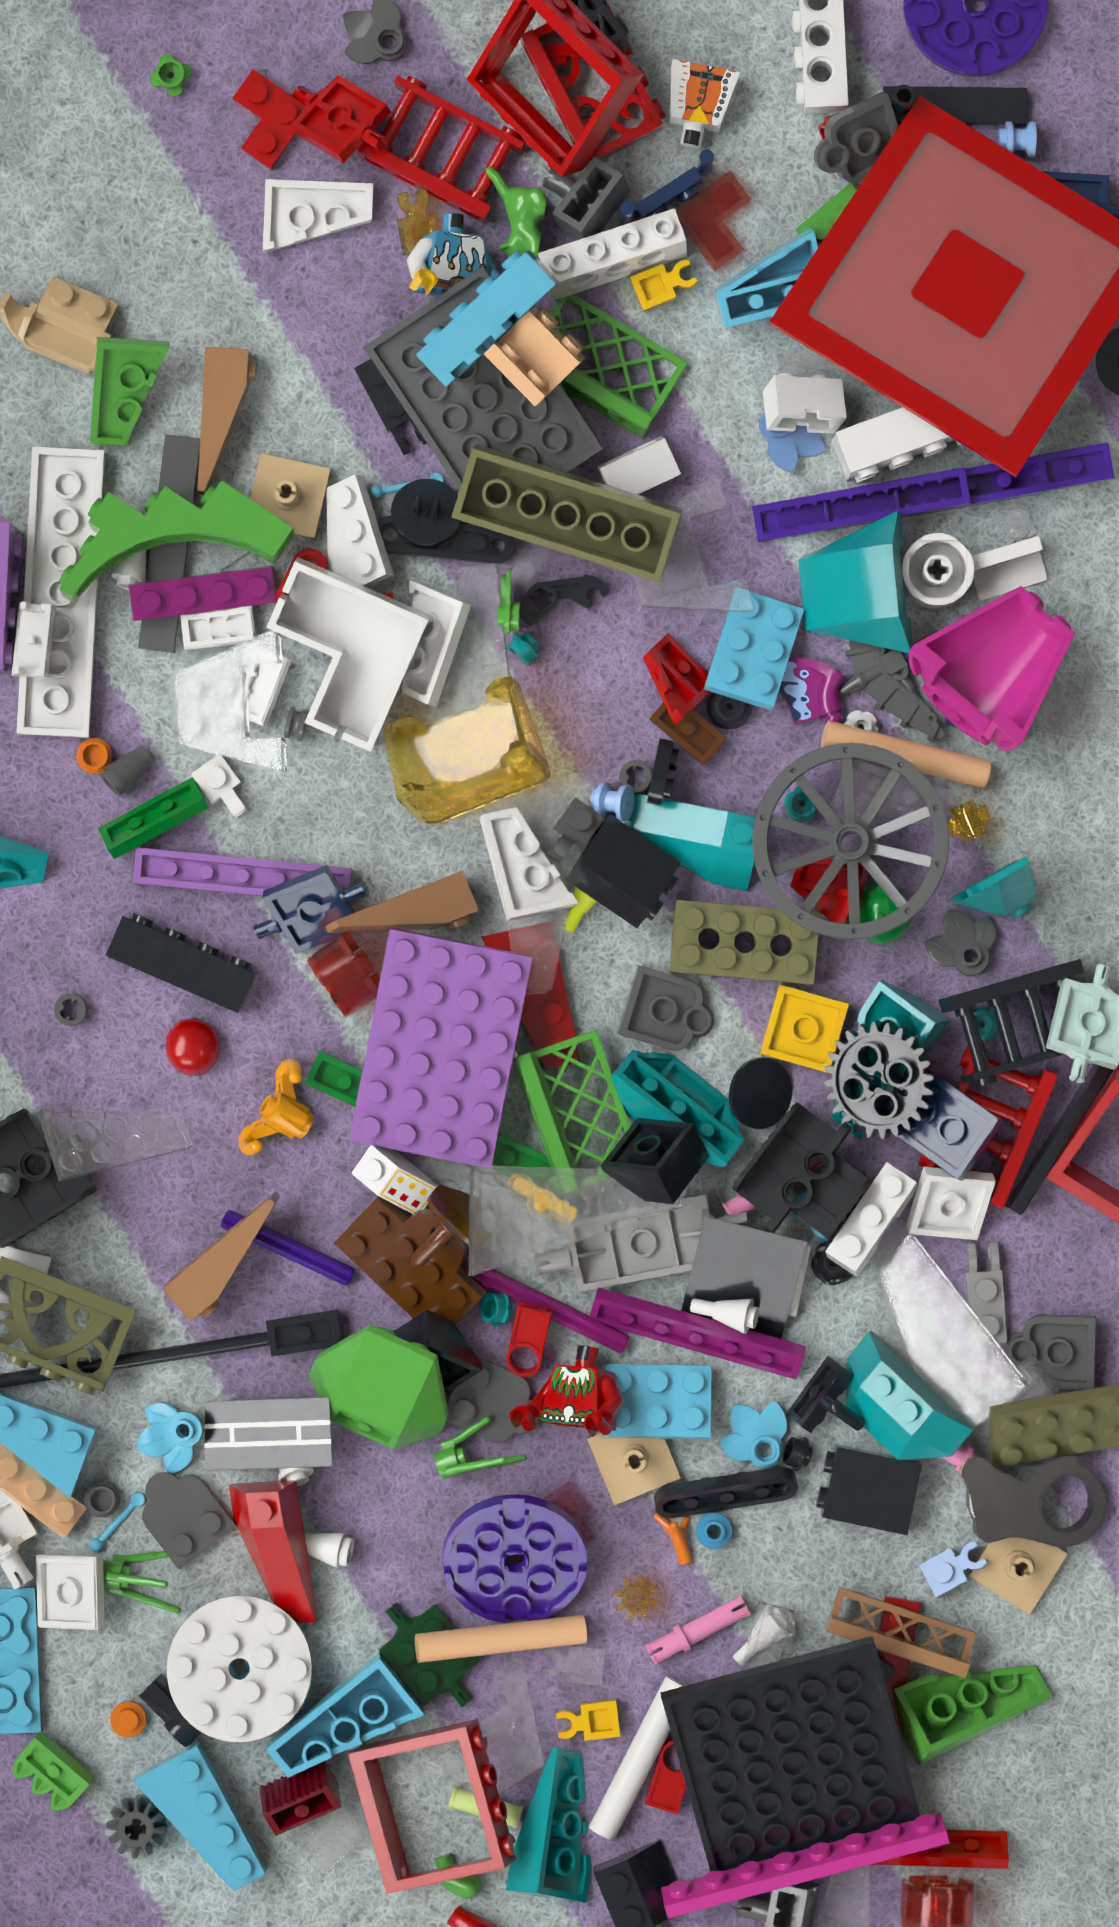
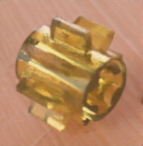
M973 799L949 810L952 819L948 820L947 823L951 838L960 835L962 842L965 843L988 833L984 824L992 820L985 805L977 808Z
M639 1575L637 1582L630 1583L628 1578L623 1577L626 1587L623 1591L615 1589L613 1592L617 1597H622V1602L618 1603L615 1607L616 1610L620 1611L625 1608L629 1611L628 1619L630 1621L633 1619L634 1613L641 1612L644 1618H648L646 1610L648 1605L657 1606L658 1604L655 1599L649 1598V1593L656 1589L655 1585L652 1584L647 1587L642 1585V1575ZM634 1589L636 1593H645L641 1597L642 1604L640 1606H637L634 1602L629 1604L626 1602L629 1599L630 1590Z

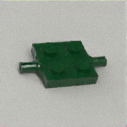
M395 1602L392 1607L400 1617L397 1618L390 1608L385 1613H387L398 1629L393 1637L378 1650L423 1706L437 1695L449 1691L462 1708L466 1703L458 1692L468 1702L473 1697L467 1692L460 1681L465 1672L480 1660L477 1656L418 1663L415 1650V1634L453 1630L454 1628L435 1604L421 1615L409 1619L398 1603Z

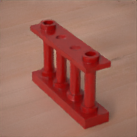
M397 76L394 81L395 88L402 91L403 94L381 135L387 137L386 147L382 145L383 150L379 151L370 144L363 143L357 151L358 157L485 224L492 212L491 206L487 204L488 198L486 196L493 185L485 169L492 167L499 172L511 150L522 155L525 150V142L521 141L522 136L506 126H503L500 130L425 90L427 85L415 77L408 76L407 79ZM417 99L435 110L411 155L406 156L403 160L392 154L393 148L391 145ZM449 116L466 125V128L442 173L438 172L435 177L423 170L425 167L423 162L446 118ZM481 133L498 142V145L474 190L469 189L468 193H465L455 187L457 184L455 178L477 136Z
M966 1046L959 1066L964 1067L962 1075L973 1073L975 1070L968 1046ZM987 1058L989 1067L1001 1064L999 1062ZM1016 1069L996 1074L997 1078L1026 1089L1025 1093L1031 1095L1026 1108L1019 1107V1109H1016L967 1088L969 1082L962 1083L961 1078L956 1087L989 1112L1012 1122V1127L1017 1128L1012 1142L1008 1140L1001 1142L992 1138L984 1149L999 1156L998 1160L1003 1162L999 1174L992 1173L995 1185L989 1203L1000 1208H1004L1058 1077L1057 1074L1045 1069L1041 1070L1040 1075L1033 1073L1032 1076ZM921 1154L918 1166L941 1168ZM971 1168V1170H970V1171H973V1172H979V1171H977V1170H975V1169H972V1168Z

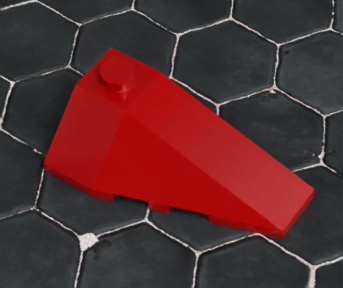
M297 1481L230 1484L229 1492L234 1522L273 1604L286 1612L296 1623L318 1621Z

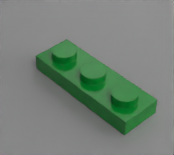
M191 777L98 829L113 859H116L209 807L196 781Z

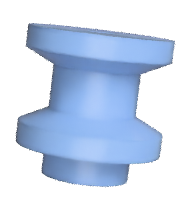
M1006 121L1005 129H998V144L1012 153L1015 150H1024L1028 158H1035L1036 122L1029 121L1026 129H1015L1012 121Z
M601 782L592 791L590 797L591 809L602 817L606 818L610 812H614L619 821H627L632 815L635 802L632 786L622 785L618 791H613L610 783Z

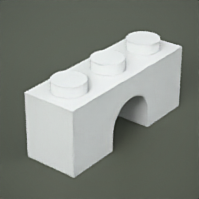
M886 1162L825 1251L827 1258L858 1277L877 1250V1245L886 1229L896 1217L898 1218L916 1193L917 1182Z

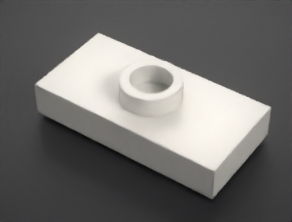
M252 606L180 615L185 651L257 642Z
M256 646L231 714L267 727L292 660Z

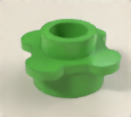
M165 54L160 57L156 72L150 75V82L152 86L162 87L168 90L170 96L176 97L182 93V85L187 78L191 77L192 69L188 64H181L173 59L172 55ZM170 72L174 73V77L172 79L168 78L167 76Z

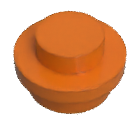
M90 738L80 744L76 758L79 766L84 771L91 774H99L106 771L105 766L112 763L113 753L109 744L104 740Z
M133 1701L119 1703L113 1709L110 1716V1724L114 1732L125 1738L135 1737L140 1734L147 1721L143 1707Z

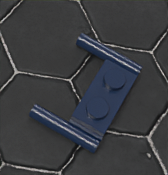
M708 149L703 150L700 153L698 167L694 166L634 205L629 200L622 202L619 218L621 225L633 222L636 215L640 220L668 211L667 206L678 199L681 203H685L695 197L700 192L697 187L702 184L703 178L701 176H709L712 172L713 152Z

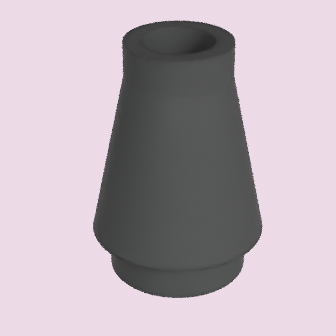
M139 745L135 750L105 766L106 771L100 776L105 784L120 797L125 792L130 793L149 765L155 760L142 745Z

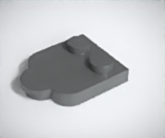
M880 92L833 115L828 120L824 130L825 138L818 143L814 152V161L819 169L826 173L836 172L839 177L853 184L861 183L898 128L889 95Z
M637 965L617 1034L669 1050H680L685 1048L692 1038H700L708 1034L712 1029L714 1018L709 1007L702 1003L703 993L696 983Z
M1035 1315L1026 1322L1023 1332H1017L1007 1340L1005 1345L1006 1358L1012 1365L1022 1368L1024 1379L1033 1387L1083 1390L1095 1388L1096 1316Z
M477 1356L482 1363L483 1370L454 1388L447 1403L449 1416L446 1422L465 1430L485 1416H489L491 1421L474 1434L493 1443H501L508 1440L513 1432L517 1434L530 1432L525 1431L521 1424L515 1428L509 1418L513 1408L521 1405L526 1406L531 1401L529 1400L530 1387L526 1379ZM534 1418L537 1425L539 1418Z
M160 1472L153 1475L146 1484L145 1493L149 1502L145 1505L142 1512L143 1523L178 1569H181L236 1526L234 1520L204 1481L195 1475H184L177 1478L171 1473Z

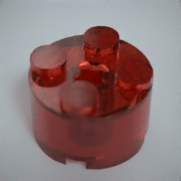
M344 932L307 959L312 971L322 986L329 992L331 999L345 1017L354 1014L377 998L381 977L378 972L373 975L371 974L374 972V964L363 949L356 952L360 947L350 932Z
M913 1875L909 1876V1881L905 1878L902 1879L900 1915L902 1927H973V1881L959 1877L958 1884H953L952 1881L948 1880V1876Z

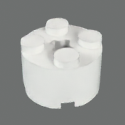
M933 533L923 536L909 547L901 560L904 593L909 600L927 609H942L953 605L967 592L973 581L974 561L972 555L958 539L948 534ZM934 563H938L939 569L945 570V574H942L939 580H935L934 575L928 574L927 571L931 569Z

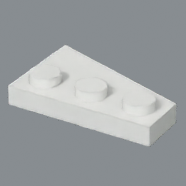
M266 179L263 253L372 222L374 184Z
M354 474L327 487L328 570L367 588L393 576L363 475Z
M410 580L409 593H413L412 607L429 614L430 618L403 677L402 693L427 705L437 706L471 604L423 583Z
M517 807L481 815L479 819L507 921L574 907L578 904L572 892L569 893L559 878L561 875L554 864H550L539 847V841Z

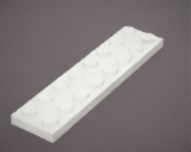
M32 447L24 602L37 605L41 603L52 604L56 610L48 679L20 677L18 735L90 738L99 577L90 584L75 603L62 596L59 589L62 584L59 583V579L70 564L73 566L77 564L82 556L79 551L85 540L90 535L94 537L97 535L90 528L88 521L91 517L88 516V512L98 498L103 499L104 450Z

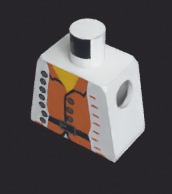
M672 59L669 123L683 126L680 140L681 146L701 149L704 130L719 133L736 89L740 72Z

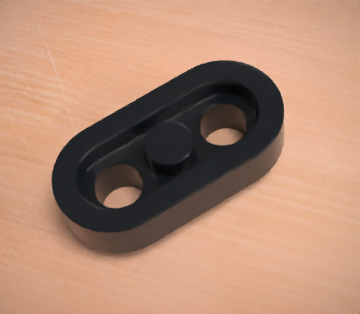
M659 739L647 798L648 804L661 806L662 799L670 800L674 779L667 778L668 769L675 771L679 749L673 748L674 741Z

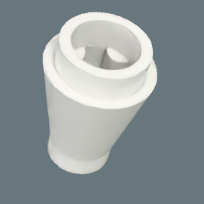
M304 1532L309 1556L335 1568L349 1566L354 1551V1538L347 1537L346 1533Z

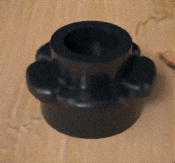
M791 1437L787 1441L782 1460L783 1464L791 1466L793 1471L800 1470L801 1466L807 1467L811 1461L813 1448L809 1446L806 1437L800 1439Z

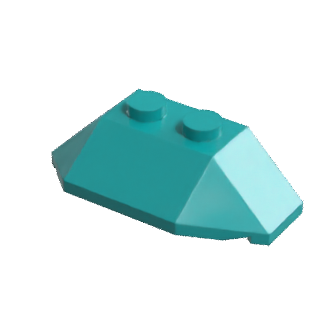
M631 1050L611 1076L626 1115L634 1121L637 1118L694 1123L709 1154V1158L704 1164L725 1167L745 1141L742 1132L739 1131L737 1119L731 1111L729 1099L674 1055L654 1052L641 1053L638 1050Z
M872 1331L866 1334L848 1356L847 1370L853 1376L846 1387V1406L865 1419L864 1428L897 1460L951 1457L975 1430Z

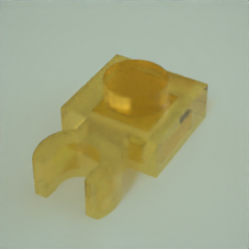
M425 189L415 192V205L409 201L408 192H402L397 197L398 205L406 215V218L397 220L403 256L410 255L418 241L423 239L424 236L438 230L435 214L425 215L424 208L428 203V195Z

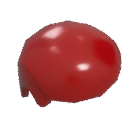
M197 1018L183 1019L174 1024L173 1028L169 1030L165 1045L166 1056L179 1073L190 1077L205 1074L218 1060L220 1050L218 1034L208 1022Z

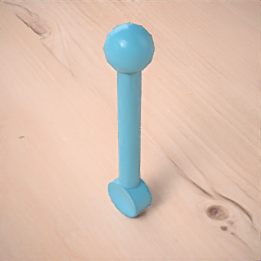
M434 473L428 478L443 482V477L439 473ZM410 482L386 487L374 485L370 488L369 494L372 498L379 499L383 494L398 492Z
M134 1493L131 1496L129 1505L99 1538L91 1540L90 1548L92 1551L100 1552L103 1550L104 1542L136 1507L144 1504L145 1496L142 1493Z

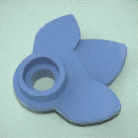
M765 412L762 414L759 420V430L761 435L768 441L769 457L779 468L793 472L798 456L811 457L825 451V445L819 433L807 432V426L796 425L794 432L767 430Z

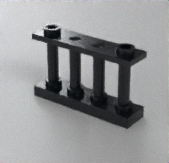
M1081 959L938 1000L942 1013L954 1011L956 1017L960 1016L975 1068V1072L960 1076L962 1083L975 1081L976 1087L987 1085L997 1081L996 1074L1063 1055V1053L1046 1048L1049 1028L1039 997V993H1042L1040 986L1052 983L1053 989L1057 988L1059 994L1061 983L1065 978L1073 980L1072 976L1085 973ZM1017 992L1020 993L1021 998H1025L1040 1053L1023 1058L1006 1004L1010 1002L1008 995ZM986 1001L988 1007L993 1008L1008 1060L1006 1063L989 1067L974 1012H977L975 1004Z

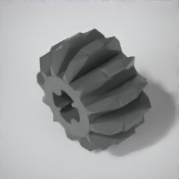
M142 1795L136 1796L134 1807H132L129 1799L123 1798L121 1800L123 1810L113 1807L110 1814L116 1820H110L106 1823L107 1829L117 1831L108 1838L109 1842L122 1841L118 1848V1853L120 1854L125 1852L127 1846L132 1847V1858L138 1857L140 1847L147 1856H150L153 1853L151 1843L160 1847L164 1842L163 1838L157 1833H166L168 1830V1825L156 1823L165 1816L161 1811L154 1814L151 1812L155 1807L151 1800L146 1808L142 1807ZM134 1819L142 1821L140 1826L143 1824L146 1826L145 1829H142L140 1835L133 1834V1828L128 1829V1826L132 1824Z

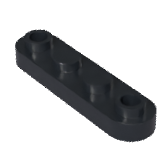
M391 516L382 517L377 521L387 553L500 565L508 562L515 552V540L512 536L477 525L462 523L458 531L449 540L438 545H416L405 540L398 532L397 538L392 542H388L384 539V532L387 529L396 530ZM500 540L504 543L505 547L501 553H494L491 550L490 546L493 541Z
M775 1466L763 1470L738 1472L712 1478L705 1477L699 1480L680 1483H668L655 1492L654 1503L656 1512L660 1516L678 1518L788 1500L797 1493L798 1483L796 1474L792 1469Z

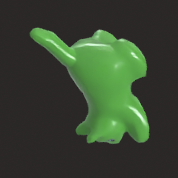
M487 167L485 171L504 201L512 231L506 243L500 245V251L506 252L510 257L517 250L521 255L530 250L538 258L541 232L537 225L545 218L547 206L545 193L538 187L530 189L520 186L508 187L498 171L492 167Z

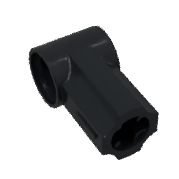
M162 1673L139 1695L152 1711L165 1722L164 1726L167 1731L182 1746L188 1747L202 1733L182 1716L172 1699L167 1678Z

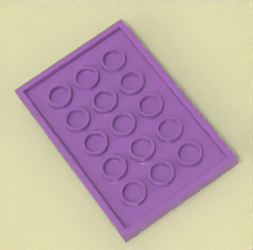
M393 927L390 928L349 1141L373 1144L379 1147L487 1169L492 1168L530 976L532 955Z

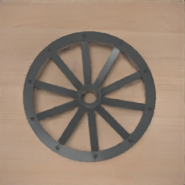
M841 743L825 746L801 756L788 765L774 779L765 792L756 813L752 837L753 856L759 878L766 892L777 907L791 920L805 929L826 937L847 940L866 939L888 933L902 926L918 914L930 901L946 869L949 855V828L946 814L937 792L929 780L912 763L900 755L878 746L862 743ZM852 759L872 761L891 769L859 822H856ZM841 760L845 823L841 822L804 776L806 772L819 765ZM902 775L919 792L926 806L868 830ZM796 782L834 829L833 832L773 815L779 800L792 783ZM929 817L932 818L934 828L933 857L873 843L874 840ZM769 827H776L828 842L830 845L771 866L768 854ZM849 834H856L862 839L861 847L855 852H846L842 849V840ZM873 854L927 867L929 871L917 892L910 900L906 901L869 855ZM835 856V859L801 907L796 905L786 895L775 877ZM859 863L864 866L897 906L898 909L883 918L860 923ZM844 864H847L849 924L826 921L810 914Z

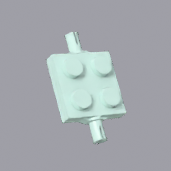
M1103 964L1096 965L1093 983H1080L1068 978L1062 981L1046 1044L1047 1049L1066 1054L1071 1059H1074L1069 1079L1071 1081L1076 1079L1077 1083L1085 1081L1084 1078L1088 1064H1097L1113 1070L1119 1064V995L1107 988L1111 967L1106 966L1104 968L1105 965Z

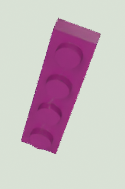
M271 566L128 584L133 621L276 602Z

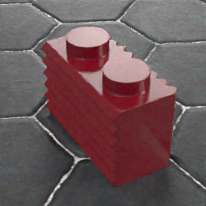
M326 1761L291 1777L281 1776L280 1779H274L272 1783L267 1782L266 1786L261 1785L259 1788L263 1816L275 1836L342 1808L338 1782Z

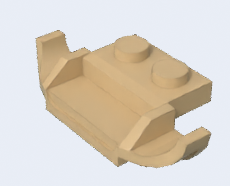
M52 276L39 304L31 302L29 308L19 304L12 297L11 293L5 291L0 300V315L11 334L23 343V348L89 375L90 371L94 372L97 337L111 338V335L107 332L116 315L119 303Z

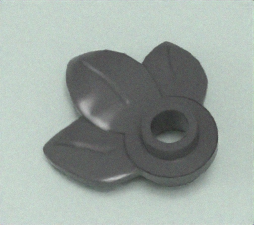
M374 0L371 12L350 11L343 14L346 31L353 39L344 53L353 61L363 64L371 63L378 58L392 61L400 58L405 53L407 37L405 32L399 27L401 14L392 0ZM386 37H393L397 42L395 47L387 49L383 46V40Z
M953 909L948 910L942 923L943 936L926 940V950L930 957L940 966H955L960 973L966 976L979 975L988 967L990 959L988 950L996 941L994 923L989 916L973 923L965 913ZM969 952H975L978 958L975 962L969 963L965 961V955Z

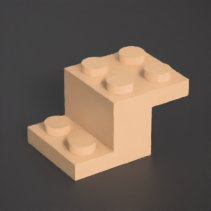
M536 306L528 310L484 353L534 406H537L585 359L581 354L584 350L581 343L570 333L564 336L555 327L559 321L545 307L539 310Z

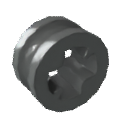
M290 707L284 730V738L295 736L297 741L302 742L306 728L305 720L309 710L304 709L302 712H297L295 707Z
M633 760L627 762L620 771L619 779L621 785H629L627 783L629 776L626 773L629 768L633 767L635 771L636 767H640L644 770L642 778L645 782L641 786L635 783V787L632 788L634 793L643 792L651 782L652 774L650 768L642 761Z
M77 994L61 996L54 1007V1013L59 1022L69 1026L80 1024L85 1020L88 1012L86 1001ZM72 999V1004L77 1001L81 1007L76 1011L78 1017L74 1020H70L71 1016L64 1018L61 1012L66 1008L64 1002Z

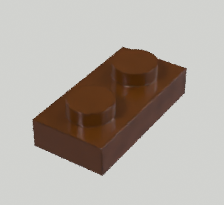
M663 702L649 718L654 725L703 766L727 739L694 709L676 725L672 721Z

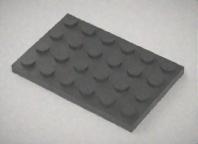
M482 266L364 346V349L459 491L471 450L477 444L564 472H569L604 448L561 382L537 406H534L484 354L447 387L416 356L426 345L423 339L438 325L443 330L453 320L449 316L453 310L464 300L469 305L479 296L475 290L491 276L485 266Z

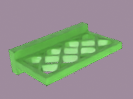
M575 294L559 298L551 311L559 321L556 328L564 336H567L566 331L585 327L589 345L583 346L584 350L581 353L591 351L595 369L586 371L575 368L561 383L571 397L643 439L688 362ZM566 301L580 308L583 321L563 324L560 311ZM587 313L590 314V315H592V316L595 317V318H593V319H588ZM602 322L610 326L613 339L594 343L590 326ZM618 332L622 333L626 337L619 338ZM631 341L640 344L644 358L625 362L621 344ZM615 346L620 363L601 367L596 350ZM648 350L652 351L657 355L649 356ZM665 359L677 366L671 377L656 380L652 362ZM646 364L650 382L632 386L627 368ZM622 370L626 387L613 390L605 385L603 373ZM597 375L598 380L594 379L591 376ZM666 385L660 394L658 386ZM649 388L653 389L656 402L650 412L636 404L633 392ZM628 393L629 399L624 397L622 394Z
M594 1030L514 1058L513 1062L560 1195L612 1178L605 1172L601 1173L602 1168L600 1165L611 1152L615 1142L620 1141L621 1138L618 1136L621 1129L625 1134L630 1128V1124L611 1078L612 1073L597 1031ZM591 1040L595 1051L590 1067L571 1058L577 1044ZM571 1047L567 1056L558 1052L559 1050ZM553 1054L564 1060L556 1078L542 1072L538 1060L539 1057ZM597 1061L599 1062L602 1072H599L594 1069ZM569 1062L587 1071L579 1090L560 1081ZM591 1074L605 1079L607 1090L602 1101L583 1092ZM546 1080L553 1082L550 1092ZM558 1085L576 1094L568 1113L554 1106L552 1096ZM609 1095L611 1096L614 1107L606 1103ZM581 1096L599 1105L591 1124L572 1115ZM603 1108L617 1113L619 1124L614 1135L595 1126ZM558 1114L565 1116L562 1126ZM570 1119L588 1128L580 1147L566 1140L564 1130ZM592 1131H596L611 1139L603 1158L584 1149ZM570 1148L577 1151L574 1160ZM582 1153L600 1162L595 1175L584 1180H580L576 1168Z

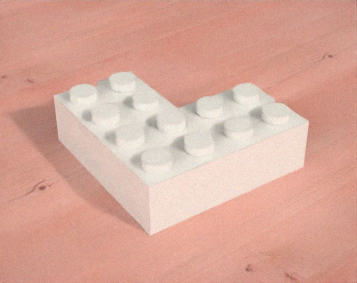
M298 557L282 590L287 594L290 593V595L287 596L282 593L279 597L266 628L333 657L305 723L335 736L339 725L344 726L346 729L342 735V740L371 752L430 615Z

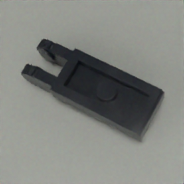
M372 359L355 367L354 370L388 432L391 431L402 454L406 455L411 451L408 441L402 436L398 427L411 421L415 429L414 432L418 440L423 445L426 444V440Z

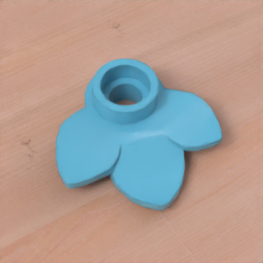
M775 1401L770 1402L761 1413L749 1406L735 1404L730 1415L731 1428L734 1433L720 1440L719 1443L728 1457L736 1461L751 1460L754 1465L761 1468L775 1466L783 1455V1445L780 1440L787 1430V1420L784 1411ZM762 1443L771 1445L772 1452L769 1456L764 1457L758 1453V1448Z
M166 1402L154 1403L145 1408L146 1416L152 1425L140 1434L137 1448L148 1456H163L164 1465L168 1473H176L182 1470L193 1460L194 1445L203 1436L204 1426L202 1420L191 1411L179 1412L174 1406ZM181 1424H185L188 1426L190 1431L189 1435H184L181 1433Z

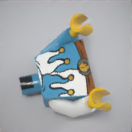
M459 213L444 214L442 230H436L420 239L407 258V265L413 279L409 287L413 290V293L439 296L482 266H485L495 280L501 275L488 250L485 248L484 239L481 236L464 234V215Z

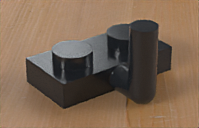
M829 1356L826 1357L786 1413L788 1417L809 1433H812L815 1427L824 1420L827 1411L856 1431L861 1430L865 1425L863 1417L836 1399L845 1391L853 1374Z

